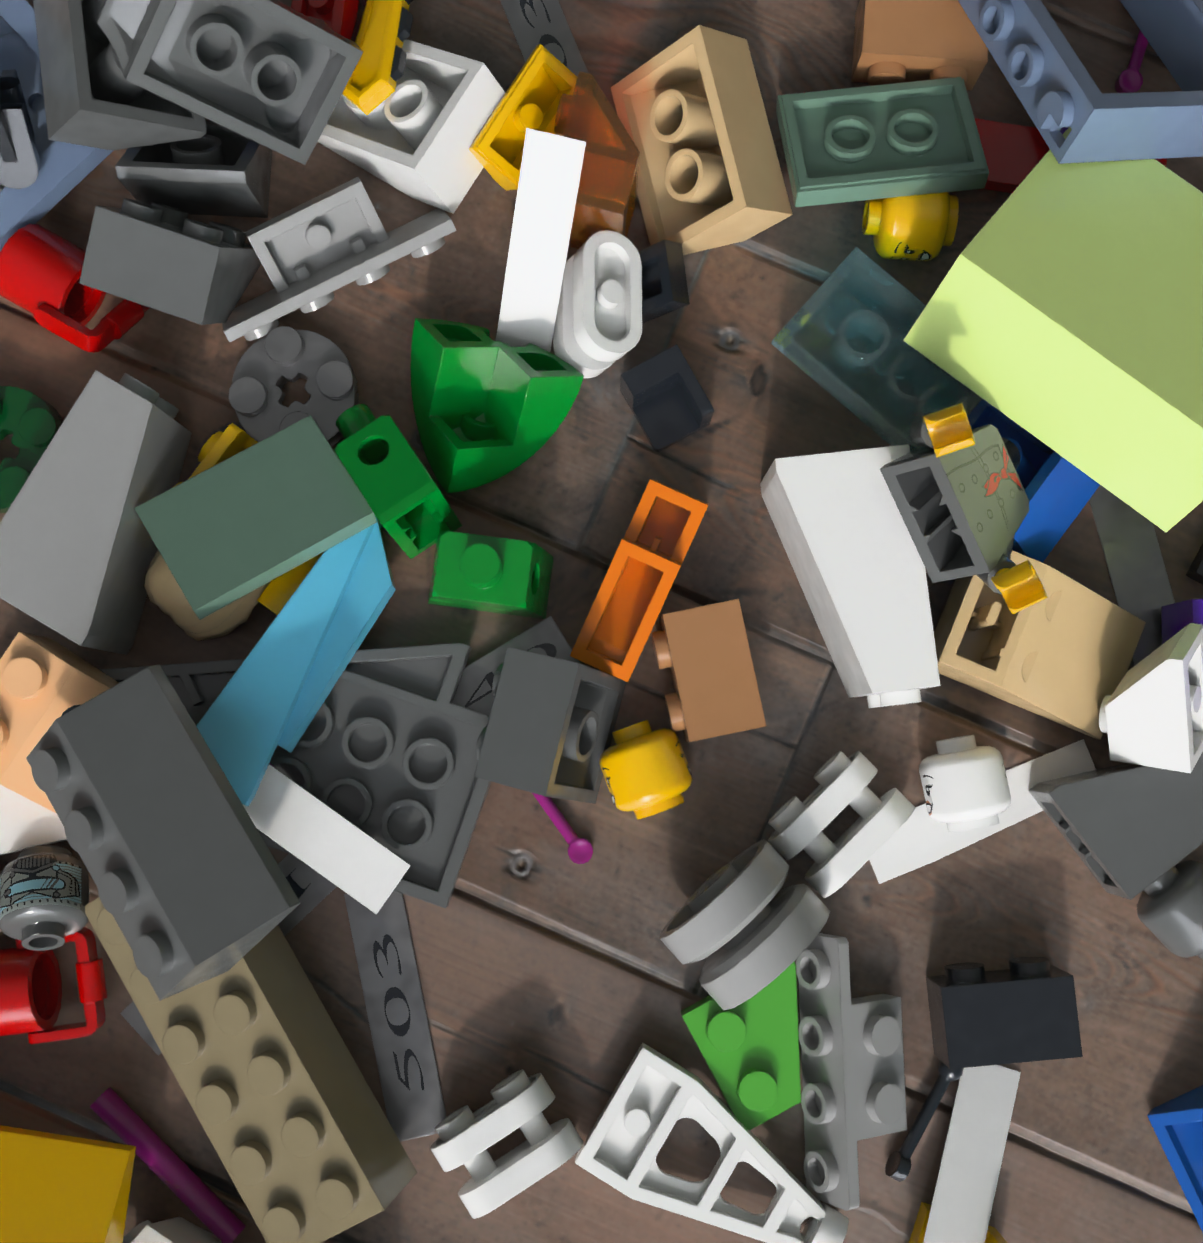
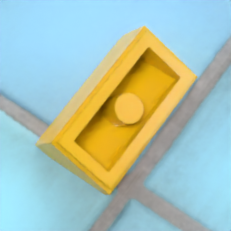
M538 44L469 150L506 191L518 189L526 128L556 134L585 91L587 85L543 45Z

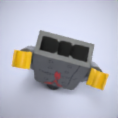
M963 403L936 412H927L916 417L910 426V437L912 442L920 446V448L885 464L880 468V471L932 583L977 575L993 592L1003 595L1007 607L1012 614L1048 598L1044 586L1030 561L1026 560L1016 565L1010 559L1015 533L1029 512V499L1016 472L1021 460L1020 452L1016 445L1010 440L1002 438L998 429L992 424L971 429Z

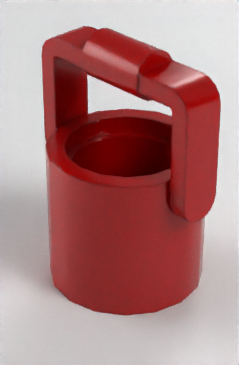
M28 224L18 229L7 240L0 252V295L32 313L37 323L43 328L84 351L95 353L103 350L114 339H120L144 318V313L150 307L124 299L106 314L93 329L87 328L86 324L97 313L103 303L106 292L79 283L86 251L39 224Z
M83 927L80 931L65 936V943L75 941L78 962L75 963L80 1003L84 1005L86 1022L54 1026L61 1009L62 999L61 974L53 950L34 951L26 949L22 946L21 940L15 939L16 948L0 950V1036L28 1033L29 1044H38L92 1035L103 1026L106 1017L104 999L108 997L103 958L98 957L94 933L89 928Z

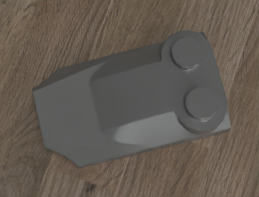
M105 0L97 20V24L103 30L116 52L125 80L303 165H306L363 54L357 43L335 32L323 20L311 16L307 17L278 0Z

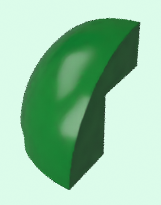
M415 318L410 363L414 414L427 460L447 493L460 492L490 483L511 472L533 456L564 421L578 395L584 375L558 356L532 343H528L525 347H510L504 342L493 341L490 338L489 329L448 320Z

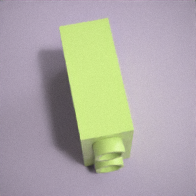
M1071 127L1063 133L1065 139L1071 132ZM1049 150L961 252L903 341L1160 529L1168 532L1203 501V192L1155 159L1059 164L1051 150Z

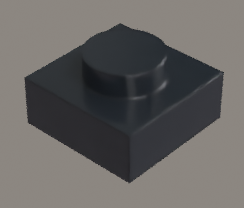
M664 239L638 251L642 264V323L689 305L682 243Z

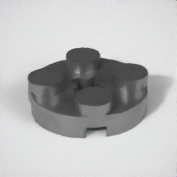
M280 326L272 329L266 337L259 339L247 349L235 368L228 396L240 424L257 442L311 415L331 447L343 438L336 427L337 418L348 408L359 404L355 373L342 350L331 340L318 333L308 330H295L289 326ZM299 378L308 380L304 388L311 395L309 400L305 404L294 401L289 407L283 406L282 401L285 397L282 391L283 386L288 381L296 382Z

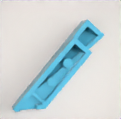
M377 517V523L324 551L196 726L241 803L249 807L254 799L277 745L290 753L293 751L396 590L380 530L382 528L381 523Z

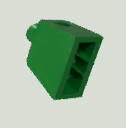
M358 404L348 408L337 418L336 427L345 439L334 449L337 456L381 525L410 559L434 545L441 531H455L463 526L389 414L382 415L376 419L368 405Z
M441 531L435 546L428 604L546 619L554 557L536 543L529 541Z

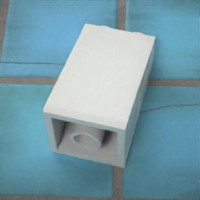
M909 444L776 458L760 483L763 500L849 698L867 696L868 708L922 702L921 689L941 686L926 569L880 471V468L885 464L910 453Z

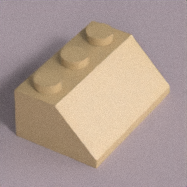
M698 25L610 87L650 246L664 239L682 243L683 255L746 241L793 215L747 39Z

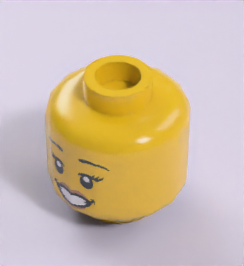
M949 192L866 200L862 220L863 235H873L874 247L883 258L918 261L931 260L939 254L942 246L952 245L958 223V197L956 195H949Z
M648 720L612 732L616 745L603 751L599 758V764L617 809L626 812L634 811L638 820L666 811L685 802L682 793L691 786L693 778L681 743L675 732L667 728L652 731Z

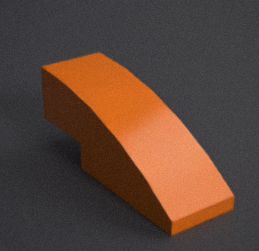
M653 478L649 480L572 649L571 657L625 682L629 681L709 503Z

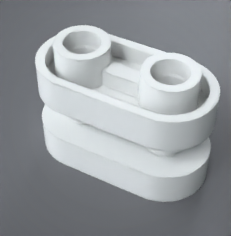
M610 230L599 231L593 234L577 250L576 254L572 255L565 263L553 333V347L555 355L576 368L584 375V378H593L600 375L616 360L634 348L642 335L641 258L638 250L627 237Z
M842 751L837 752L814 775L813 778L820 785L803 802L796 796L792 797L768 822L775 829L768 842L786 860L793 858L800 851L804 850L815 861L806 873L805 879L823 898L830 896L841 888L904 825L915 810V806L897 788L889 790L878 798L867 787L877 774L878 769L860 751L855 752L849 758ZM849 804L860 817L833 843L822 830Z
M523 1069L513 1073L490 1091L494 1100L474 1113L466 1105L447 1116L434 1128L439 1138L434 1141L430 1149L443 1171L448 1172L464 1164L472 1177L462 1186L458 1195L473 1219L490 1213L563 1165L579 1151L584 1143L569 1118L561 1119L551 1125L547 1122L542 1111L553 1102L555 1095L541 1073L530 1077L526 1075ZM520 1127L527 1140L496 1161H493L487 1148Z

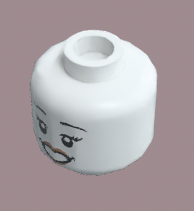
M974 735L936 741L938 754L926 757L919 765V773L929 816L934 821L946 823L948 832L975 830L999 824L998 814L1009 808L1011 804L1009 785L1000 751L991 746H976Z

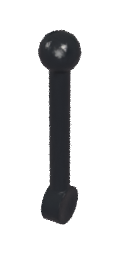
M939 1060L937 1066L939 1076L901 1148L899 1151L893 1152L886 1162L885 1173L887 1176L899 1182L906 1179L911 1170L910 1158L949 1084L951 1081L958 1080L962 1076L964 1068L949 1069Z

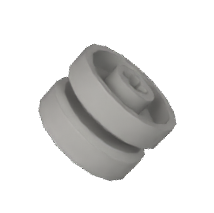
M764 839L747 848L711 875L688 898L686 903L674 914L659 934L660 940L682 964L695 963L708 957L701 970L699 982L723 1010L737 1007L776 979L812 943L827 923L831 912L804 883L792 885L779 891L787 878L789 865Z

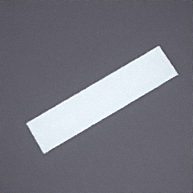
M526 128L496 341L504 342L510 347H525L528 343H532L550 352L586 141Z
M1084 739L1006 770L1011 804L1009 808L998 814L999 824L975 830L948 832L946 823L934 821L929 816L926 803L915 807L914 812L904 825L869 859L879 884L942 859L1044 811L1028 790L1040 782L1096 770Z
M270 764L249 807L243 805L258 830L376 915L411 866Z
M1000 1065L964 1068L958 1084L923 1243H985L1021 1072Z

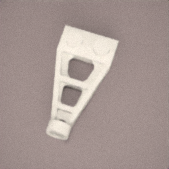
M643 1042L576 1155L575 1164L633 1200L766 1243H843L847 1233L848 1217L816 1199L781 1161L734 1116L733 1112L698 1076ZM681 1118L696 1120L719 1145L720 1158L709 1177L702 1181L693 1182L667 1174L657 1165L656 1156L676 1121ZM738 1162L749 1163L775 1185L776 1194L765 1213L753 1214L722 1198L720 1193ZM806 1218H809L803 1232L800 1233V1226L802 1222Z

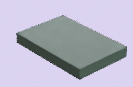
M961 77L778 95L776 114L795 207L985 188L989 170L965 82Z
M311 415L134 508L199 620L377 523L371 507Z

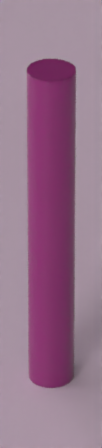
M111 1087L92 1103L90 1108L126 1145L136 1146L135 1154L222 1243L233 1242L246 1225Z

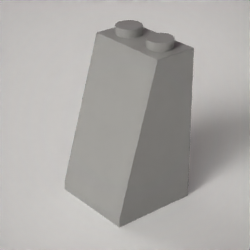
M95 370L0 522V598L80 646L127 655L135 640L147 596V591L144 587L145 576L151 560L158 551L134 508L164 493L178 483L192 434L174 420L179 412L178 408L160 398V394L126 373L123 374L117 383Z

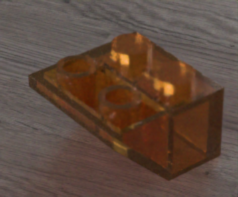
M579 71L573 96L564 93L561 96L554 132L560 134V136L586 141L569 240V247L577 249L599 231H615L628 237L637 203L640 151L593 75Z

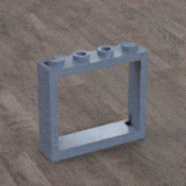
M958 0L1059 164L1203 157V0H1120L1182 91L1105 94L1101 93L1041 0ZM1062 127H1071L1072 130L1065 139L1060 130Z

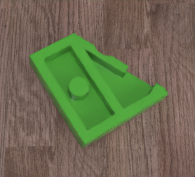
M795 962L752 998L735 1008L723 1010L709 995L680 1011L734 1116L749 1131L801 1102Z

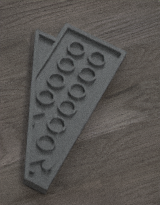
M462 643L357 650L293 751L290 753L277 745L270 763L279 772L411 865L394 891L446 909L449 906L491 785V781L474 777L478 763L475 754L476 743L481 731L487 726L490 716L452 704L472 647ZM245 659L160 666L197 726ZM149 666L99 670L120 683ZM258 830L268 847L293 855Z

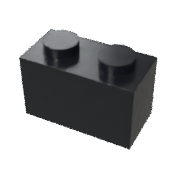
M1014 958L1009 960V969L985 971L984 964L954 963L944 966L945 975L926 977L934 1055L949 1069L1083 1057L1074 977L1050 965L1048 958Z

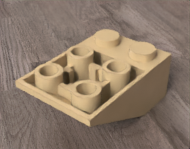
M1013 550L1010 559L1016 565L1026 560L1030 561L1044 586L1048 598L1012 614L1007 607L1003 595L993 592L977 575L955 579L934 632L939 674L1085 735L1101 739L1103 733L1099 727V712L1102 701L1106 695L1114 693L1127 673L1146 622L1051 566Z

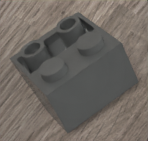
M124 198L122 208L95 207L79 283L200 325L226 323L260 267L261 262L252 245L245 243L247 235L241 229L214 221L206 224L188 219L189 212L153 201H151V204H146Z

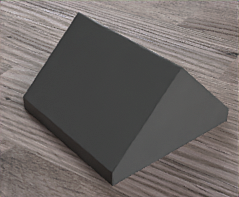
M205 120L207 133L201 138L128 148L115 165L117 178L136 201L151 204V201L166 204L187 211L190 215L268 218L272 149L211 120Z

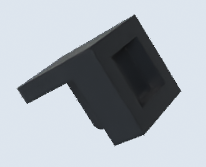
M677 344L621 374L620 391L655 451L660 452L710 425L714 409Z

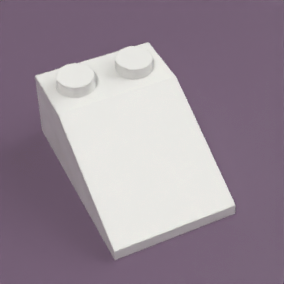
M406 39L403 42L402 48L407 54L404 74L397 80L395 91L368 115L342 94L318 143L409 197L454 214L484 168L469 148L501 101L505 91L485 63Z

